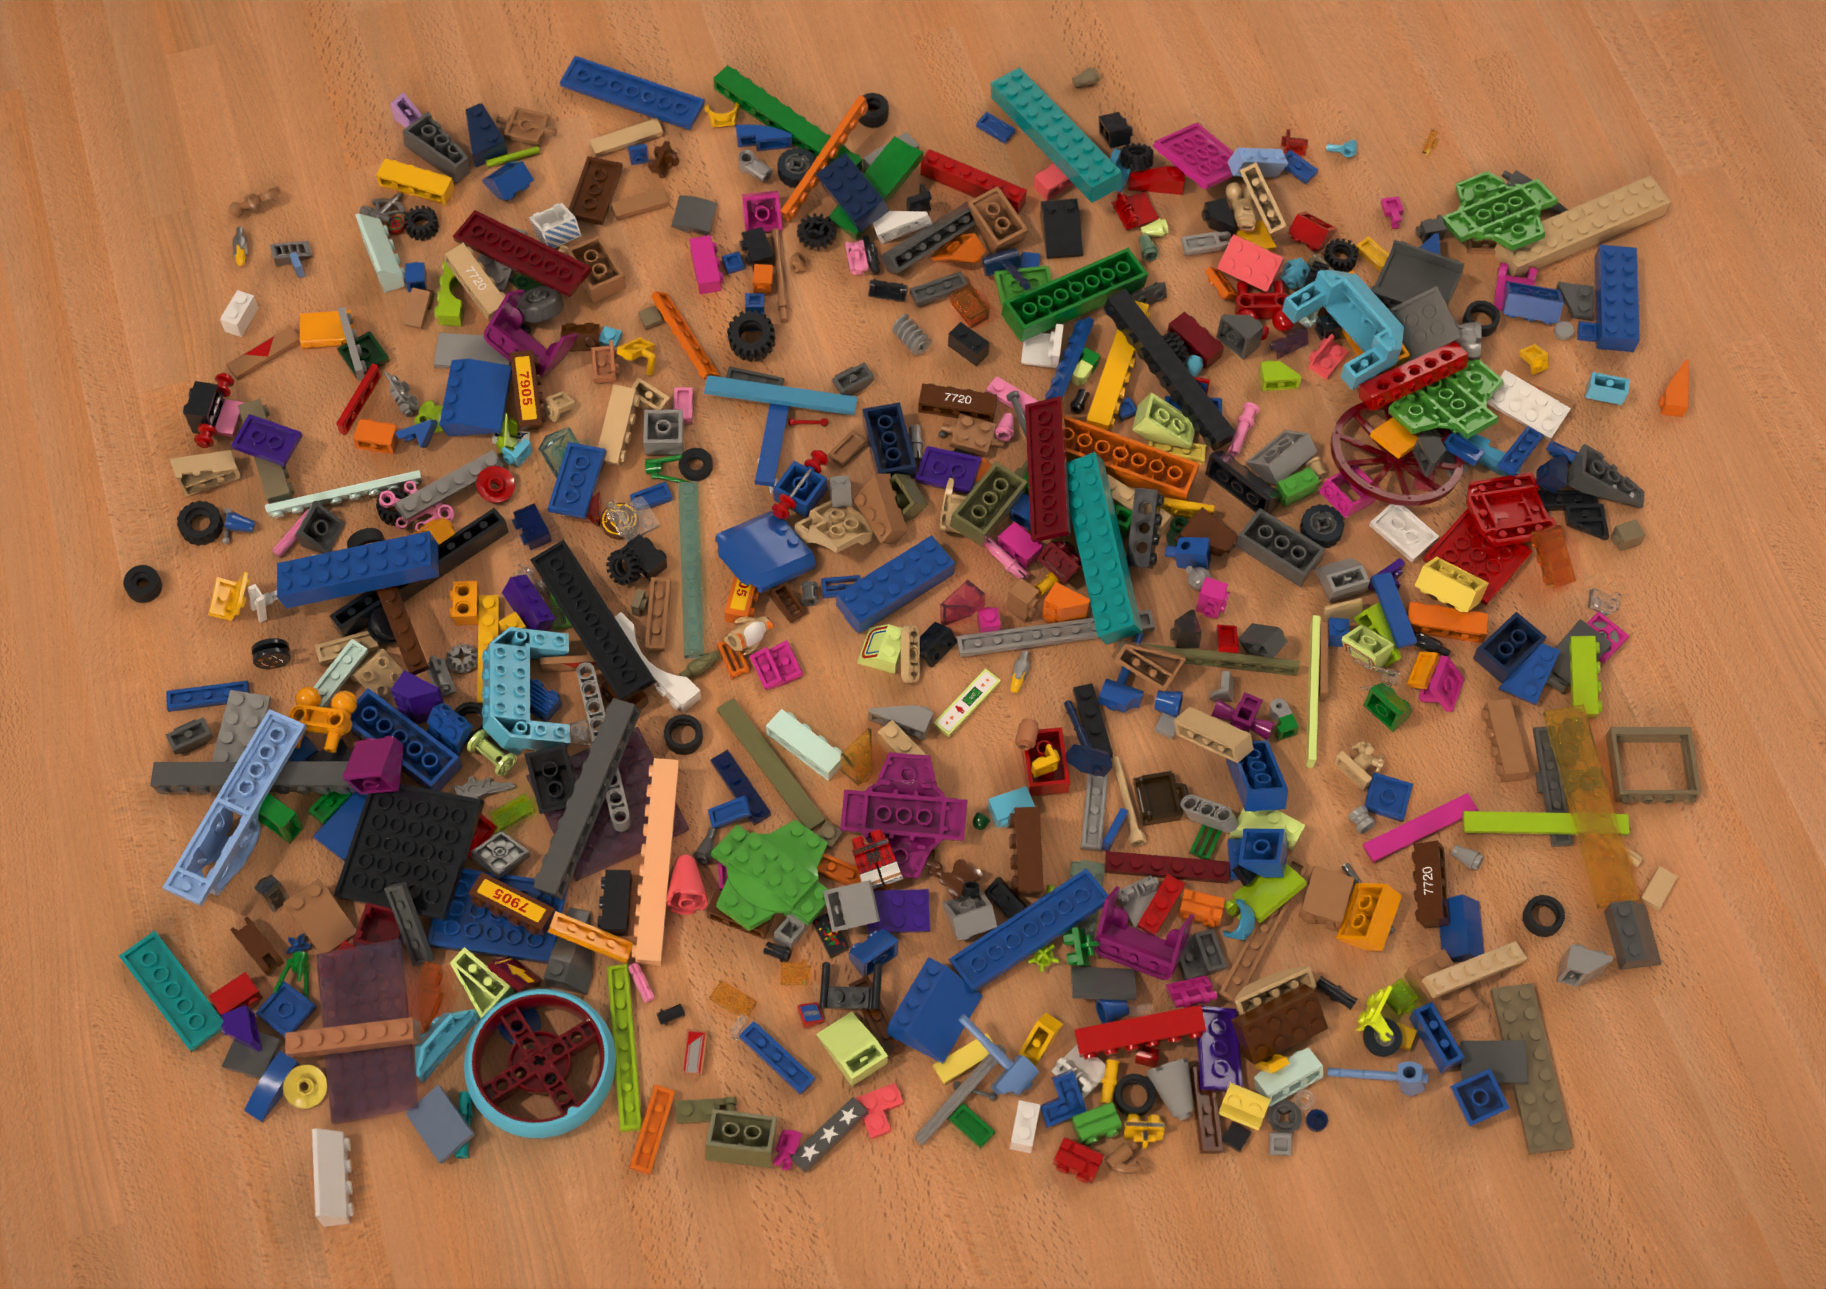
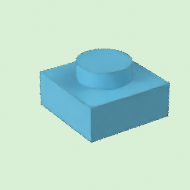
M604 326L599 337V345L609 346V340H613L614 347H617L623 335L622 331Z

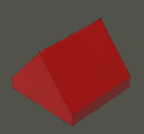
M1145 1045L1139 1046L1135 1063L1155 1068L1159 1049Z

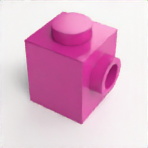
M985 607L978 610L977 623L979 633L999 631L1001 629L998 607Z

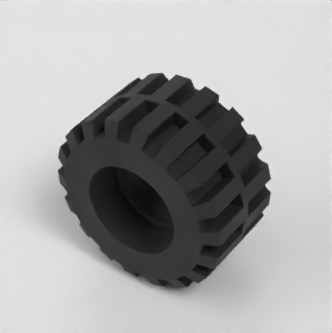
M747 310L745 314L742 311L739 313V317L735 315L733 322L730 321L729 328H727V337L731 350L734 351L736 356L740 355V359L745 360L747 358L748 362H752L753 358H756V361H760V357L766 358L767 352H772L776 339L770 318H767L764 313L760 315L757 310L754 313L751 310ZM748 329H757L762 332L761 338L754 343L744 342L741 336Z

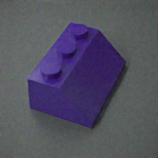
M405 670L391 688L393 699L399 712L416 724L427 722L433 707L444 703L438 687Z

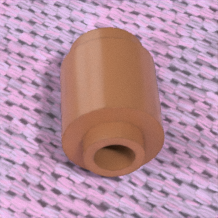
M1029 718L1022 720L1015 738V744L1018 745V748L1029 750L1035 747L1039 731L1038 722Z

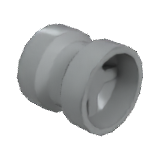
M1365 806L1356 808L1348 815L1350 821L1355 823L1359 834L1367 832L1376 825V821L1368 815V810Z

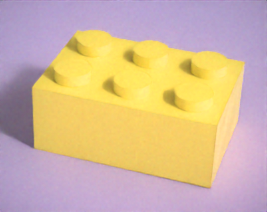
M1435 557L1423 565L1415 586L1420 588V591L1425 594L1434 595L1440 602L1455 606V609L1460 612H1469L1480 604L1489 583L1439 557Z

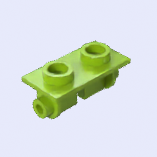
M508 414L504 416L502 431L496 442V447L499 448L498 456L502 454L501 449L503 447L513 452L517 444V438L510 436H517L518 423L514 418L507 419Z

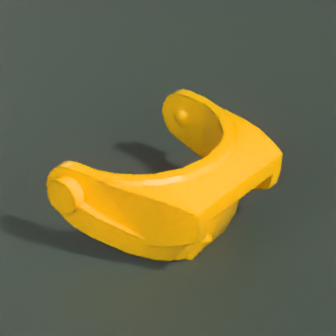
M735 103L734 110L723 114L712 112L709 105L705 106V112L708 113L712 127L736 125L737 113L740 110L738 103Z

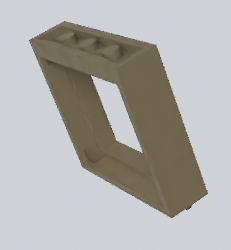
M1610 727L1606 734L1615 802H1622L1624 804L1642 802L1644 804H1651L1653 802H1662L1664 804L1683 802L1684 804H1691L1696 802L1701 795L1691 727ZM1617 743H1680L1688 790H1624Z

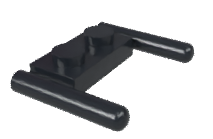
M823 962L819 1008L880 1010L882 964L880 962L874 964L872 988L829 987L831 964Z

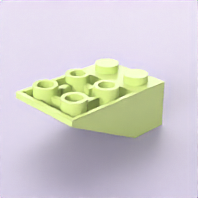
M850 1012L816 1034L851 1086H854L888 1063V1055L853 1012Z

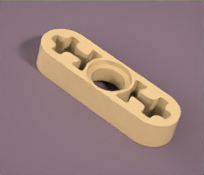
M905 625L901 630V678L904 683H916L920 677V632L916 625Z

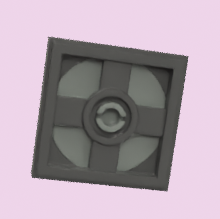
M501 830L471 851L470 855L471 858L500 879L529 858L530 852Z

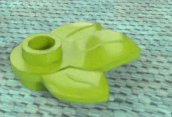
M433 400L423 403L419 408V415L414 419V425L422 423L421 421L437 420L438 425L434 433L444 431L439 425L443 405L435 406Z

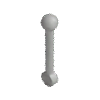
M226 508L224 510L226 518L228 512L233 513L230 508ZM225 528V535L222 539L224 544L230 542L228 537L229 528Z

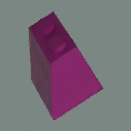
M385 736L382 739L366 738L365 740L357 741L343 774V780L361 795L399 791L404 745L393 736Z

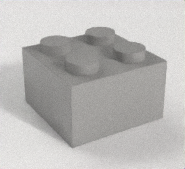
M644 410L643 444L645 455L683 453V410Z

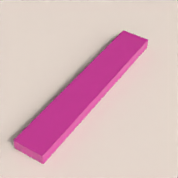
M1466 793L1364 843L1362 847L1372 863H1375L1463 820V811H1478V808L1469 794Z

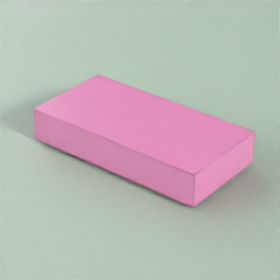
M674 387L673 410H683L684 423H692L693 388Z
M224 400L215 426L218 431L217 435L234 438L241 418L238 405L244 402Z

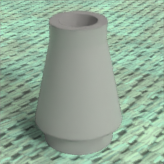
M1459 845L1454 847L1451 854L1467 868L1476 871L1484 859V856L1479 851Z

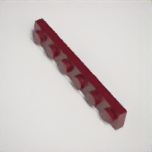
M1106 851L1104 873L1144 877L1151 875L1156 878H1165L1169 874L1178 880L1228 884L1230 862Z

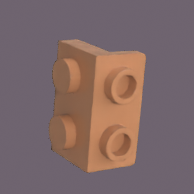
M609 340V346L591 348L594 383L616 382V374H620L619 362L615 363V358H619L618 354H616L617 347H614L613 340Z

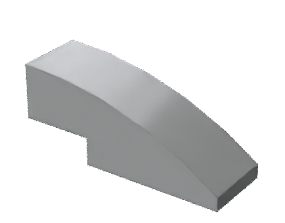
M789 914L774 932L773 941L784 948L787 946L789 950H792L809 926L793 914Z

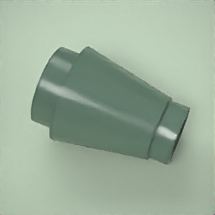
M1142 235L1139 238L1142 258L1148 262L1156 260L1159 255V249L1149 235Z

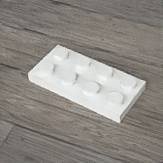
M1505 370L1501 375L1503 379L1502 387L1488 400L1487 404L1525 427L1529 426L1542 433L1544 438L1550 441L1571 408Z

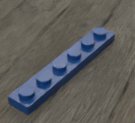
M1087 317L1075 323L1074 331L1068 339L1067 348L1062 354V360L1057 366V372L1051 380L1049 390L1045 394V400L1058 396L1064 397L1094 324L1092 318Z

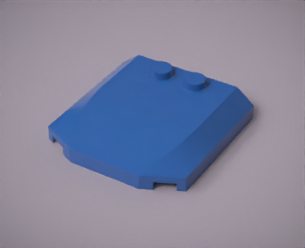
M773 511L717 533L715 541L718 544V556L741 583L757 587V591L760 593L807 573L816 567L813 552L784 519L777 518Z

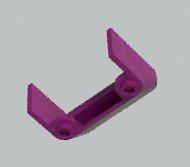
M520 289L507 292L484 331V339L510 362V352L533 350L534 355H538L539 367H536V372L543 378L565 358L577 339L578 334L573 333L562 336L559 342L552 343L546 349L520 328L524 321V315L516 305L525 291Z
M1116 886L1105 899L1095 941L1099 942V947L1094 948L1095 952L1103 958L1161 980L1169 979L1175 972L1185 949L1195 915L1190 914L1180 930L1173 929L1167 934L1166 940L1127 926L1129 921L1127 911L1116 906L1120 887Z

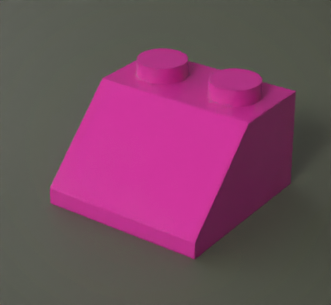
M778 190L741 194L746 231L763 227L764 232L772 231L774 228L782 230Z

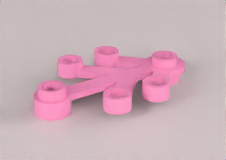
M407 481L404 485V491L410 495L418 491L415 482ZM412 485L413 489L409 490L406 486ZM383 491L379 496V503L385 508L394 506L396 502L402 500L395 498L394 493L391 491ZM388 498L390 502L385 503L383 499ZM440 502L434 505L435 507H431L407 521L403 517H399L395 525L399 530H404L409 523L425 514L433 515L425 522H418L415 526L416 531L419 525L423 526L433 519L442 518V512L448 514L445 519L451 522L455 513L451 506ZM404 521L405 525L400 526L398 522Z

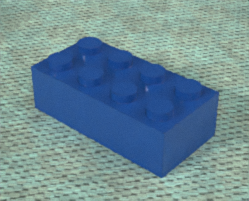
M1268 740L1252 741L1253 750L1238 763L1226 758V764L1245 812L1286 809L1288 788Z

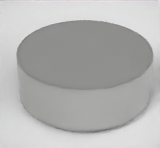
M1565 321L1559 322L1554 329V335L1563 341L1569 340L1574 333L1573 326Z

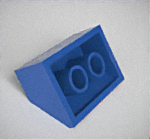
M1510 281L1505 282L1502 305L1503 314L1510 318H1516V316L1524 317L1528 321L1542 320L1546 324L1559 323L1564 304L1561 290Z

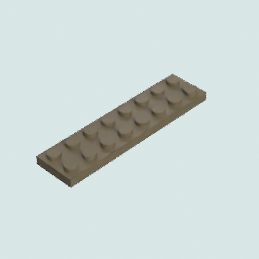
M1533 983L1492 988L1490 993L1501 1039L1526 1040L1528 1084H1512L1528 1154L1571 1150L1573 1145Z

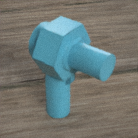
M1350 140L1343 145L1327 144L1326 151L1340 152L1345 157L1350 158L1357 153V141Z

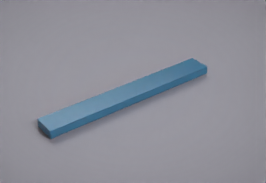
M709 375L707 376L704 394L848 415H855L858 398L856 396Z

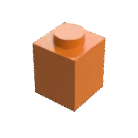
M754 264L753 293L772 294L773 265Z

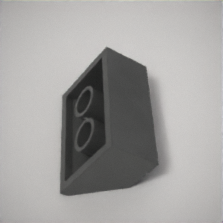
M1631 900L1610 903L1605 909L1604 914L1619 969L1625 970L1661 965L1646 906Z

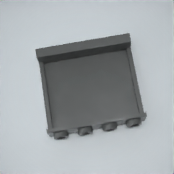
M1394 239L1391 252L1375 286L1373 285L1371 290L1387 308L1391 309L1438 286L1448 306L1462 276L1465 263Z

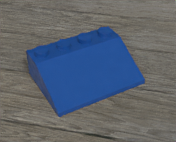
M475 359L452 360L439 423L449 437L501 433L512 376V366Z
M928 957L890 1020L887 1035L944 1064L965 1028L958 1019L963 1014L970 1019L982 995L977 991L972 993L966 982L950 968Z

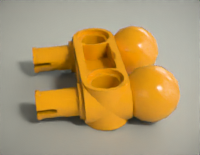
M311 686L301 688L295 696L296 705L289 711L288 717L305 724L307 727L305 732L328 734L323 749L329 753H336L340 738L352 728L350 718L357 708L355 695L346 690L339 691L331 700L332 708L319 707L321 695L316 688ZM304 733L300 738L298 744L296 745V749L300 748V744L304 736Z

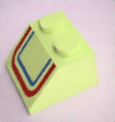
M890 624L869 628L857 663L895 674L901 659L902 628Z
M1362 624L1344 635L1341 639L1344 650L1348 651L1353 657L1367 663L1369 667L1377 670L1387 663L1395 645Z

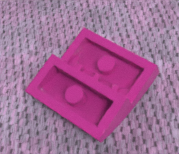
M787 640L771 649L765 647L750 655L765 690L779 687L804 676Z

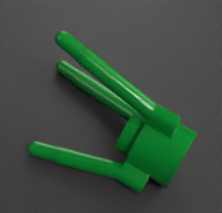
M682 455L645 459L646 474H651V479L659 478L681 484H690L689 481L658 474V472H662V463L679 460L683 457Z
M297 951L292 954V959H287L286 966L273 990L274 993L278 992L289 969L292 968L291 970L294 973H298V982L301 981L302 973H304V996L309 999L310 964H308L309 955L307 953Z

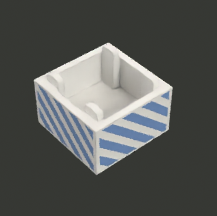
M557 203L552 208L540 213L537 212L529 217L535 236L540 242L552 248H556L581 236L575 216L563 203Z

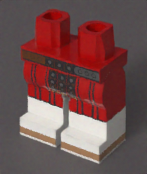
M881 829L871 832L873 843L866 845L863 836L852 839L854 848L852 852L861 882L871 880L873 889L883 886L877 865L885 885L903 879L889 840L885 838Z

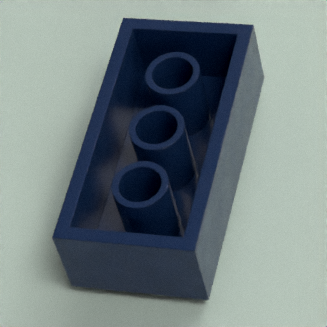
M846 153L816 174L822 187L859 232L889 212L884 199Z
M900 402L862 409V421L875 474H890L891 478L895 474H905L915 479L916 464Z

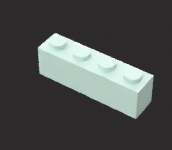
M781 709L766 725V734L826 780L829 781L844 765L843 752L837 747L833 748L823 736L814 734L807 724H801L797 721V718L791 712H785Z

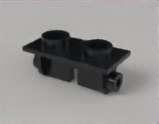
M874 279L870 280L868 296L905 302L908 286L904 285V283H887L886 281Z

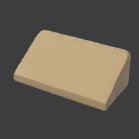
M1362 598L1324 607L1321 616L1322 620L1328 622L1331 617L1349 619V623L1355 622L1354 617L1363 612Z

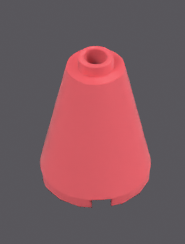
M681 855L674 863L666 906L667 908L670 907L673 913L691 915L694 914V910L700 909L702 911L707 907L708 897L695 858L690 855Z

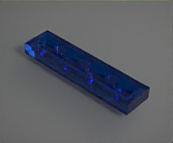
M728 750L710 760L712 766L736 799L744 795L748 798L752 816L748 818L753 825L771 816L770 810Z

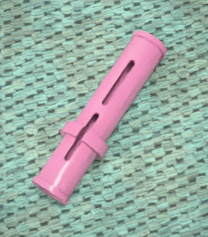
M990 536L983 546L1005 566V570L1008 573L1011 572L1018 580L1020 578L1027 580L1030 574L1019 565V561L1016 558L1013 559Z

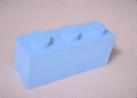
M1237 148L1228 160L1233 176H1242L1240 170L1256 162L1263 177H1278L1288 164L1282 149Z

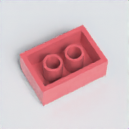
M1233 234L1217 269L1265 292H1270L1286 258Z

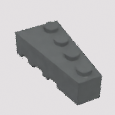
M429 112L403 130L404 146L445 175L451 177L455 182H459L470 173L468 156L456 143L452 142L448 133L441 129V125L432 119V115Z

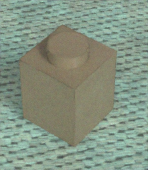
M1637 519L1615 526L1611 534V540L1619 551L1640 545L1645 537V533Z

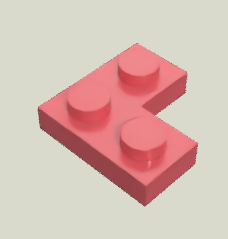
M896 1083L855 1098L869 1112L863 1118L870 1139L891 1132L884 1112L903 1105V1100Z

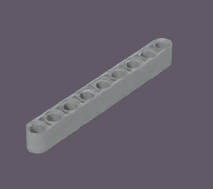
M586 662L580 664L576 671L592 740L595 741L598 735V730H595V728L604 721L606 715L595 669L592 664ZM585 673H590L587 677L582 676ZM588 691H595L593 694H586ZM594 708L599 709L597 712H591ZM617 768L613 778L617 782L610 785L606 799L614 829L624 832L630 828L631 819L619 769ZM616 798L621 799L619 803H612ZM619 817H625V818H626V819H625L624 821H622V822L616 821V819L619 818Z

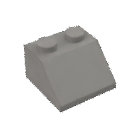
M979 890L978 896L974 899H971L970 896L966 898L965 895H962L957 901L950 899L941 902L952 932L958 940H967L973 935L987 933L997 927L992 904L981 890Z

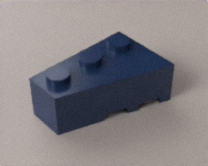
M483 103L465 109L475 168L486 164V160L507 155L505 139Z

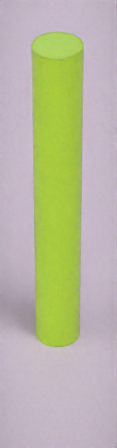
M536 146L486 160L487 167H492L539 154L540 150Z

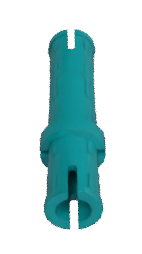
M468 1091L459 1092L458 1111L467 1124L471 1126V1118L474 1116L472 1099ZM469 1141L455 1152V1158H469Z

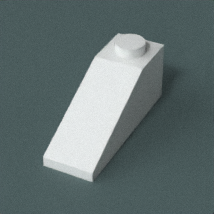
M889 211L873 223L881 244L933 224L927 212Z

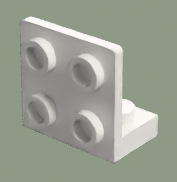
M1056 324L1055 331H1051V334L1040 333L1025 340L1021 364L1057 368L1063 325Z

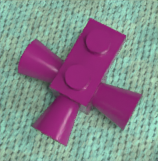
M1245 692L1236 710L1218 699L1211 715L1217 719L1231 721L1230 724L1248 733L1252 730L1265 740H1268L1275 722L1255 718L1263 700Z

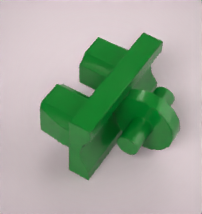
M1079 927L1072 928V932L1063 935L1065 946H1075V952L1069 953L1066 956L1067 964L1090 967L1089 956L1095 955L1094 948L1099 947V942H1092V936L1085 935L1084 929H1079Z

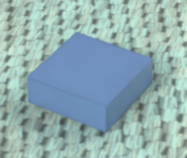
M290 253L289 256L299 278L305 277L297 253Z

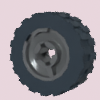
M803 148L786 150V152L781 154L777 163L779 179L783 184L796 188L816 157L809 150Z
M1326 504L1311 506L1302 517L1300 533L1323 548H1330V546L1336 545L1342 536L1345 526L1344 518L1334 507Z

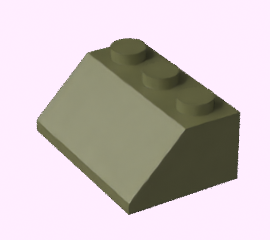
M712 1109L706 1140L705 1160L770 1168L774 1150L777 1117Z

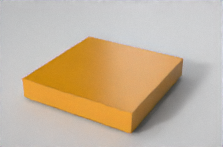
M1393 417L1374 429L1370 434L1372 439L1398 459L1413 450L1418 436L1410 433Z

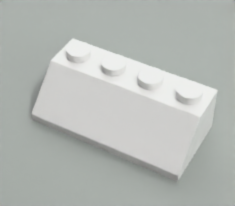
M312 1129L315 1216L323 1227L351 1224L350 1216H354L353 1203H350L349 1195L353 1194L352 1182L348 1179V1173L352 1172L351 1160H348L347 1152L351 1151L350 1139L341 1131Z

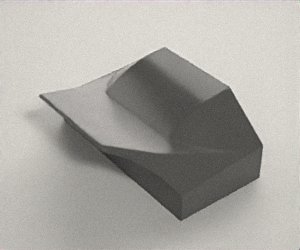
M865 362L856 367H851L832 378V382L838 392L849 396L867 388L874 381V375Z
M203 717L175 728L174 731L166 734V737L174 754H184L206 745L213 738V735Z

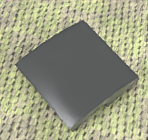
M680 195L671 227L686 233L693 230L708 236L717 203L699 197Z
M1214 929L1194 933L1193 936L1188 938L1178 962L1184 980L1208 976L1227 968Z
M259 1032L262 1050L258 1052L233 1040L221 1067L229 1071L243 1073L247 1077L261 1079L275 1058L282 1041Z

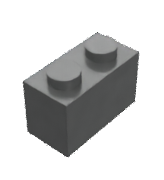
M1252 623L1238 638L1247 654L1274 658L1288 642L1279 627Z

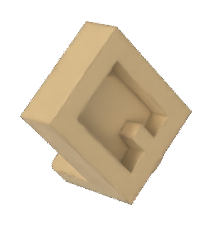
M561 391L546 398L543 411L555 423L558 421L560 413L574 408L576 402L564 391Z

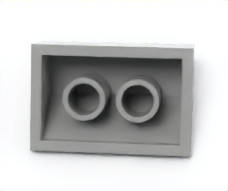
M1284 430L1247 460L1246 464L1266 483L1277 484V482L1298 471L1299 467L1311 460L1312 456L1318 451L1309 433Z

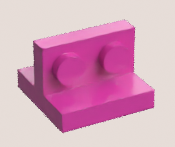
M1449 656L1440 657L1428 688L1421 689L1418 698L1421 702H1439L1446 712H1453L1465 678Z

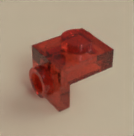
M1287 129L1285 136L1281 138L1284 154L1292 150L1299 156H1305L1308 139L1290 138V130Z

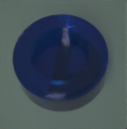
M1320 1109L1311 1110L1305 1119L1306 1126L1313 1132L1323 1131L1328 1124L1326 1113Z

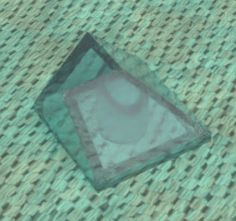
M570 427L546 435L538 448L556 479L568 442L579 444Z

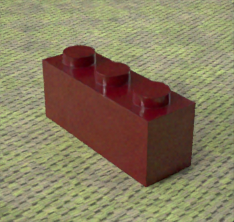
M1185 311L1168 324L1167 333L1173 332L1180 336V341H1183V346L1187 348L1185 351L1189 355L1201 357L1205 369L1222 357L1224 349L1222 343L1210 335L1206 328L1200 326L1195 318L1189 316Z

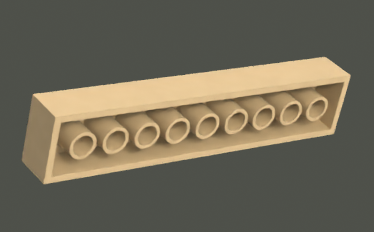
M1650 175L1542 221L1545 238L1513 251L1497 243L1494 249L1496 252L1495 256L1499 262L1508 264L1507 273L1509 276L1521 277L1529 272L1530 267L1540 269L1664 216L1671 201Z

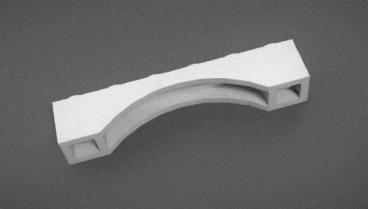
M622 612L615 616L620 627L656 681L654 685L657 692L662 697L666 696L675 710L679 709L684 714L701 700L700 689L687 677L666 673L649 662L642 654L636 642L634 624Z

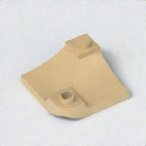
M831 500L810 510L809 517L795 523L794 528L795 533L806 545L817 543L831 549L835 553L857 542L864 545L870 542L873 537V530L861 513L851 506L832 507Z

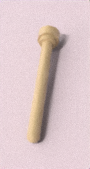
M1114 756L1112 758L1125 809L1128 810L1127 818L1131 829L1129 841L1132 847H1139L1146 844L1147 840L1145 833L1139 830L1121 760L1118 756Z

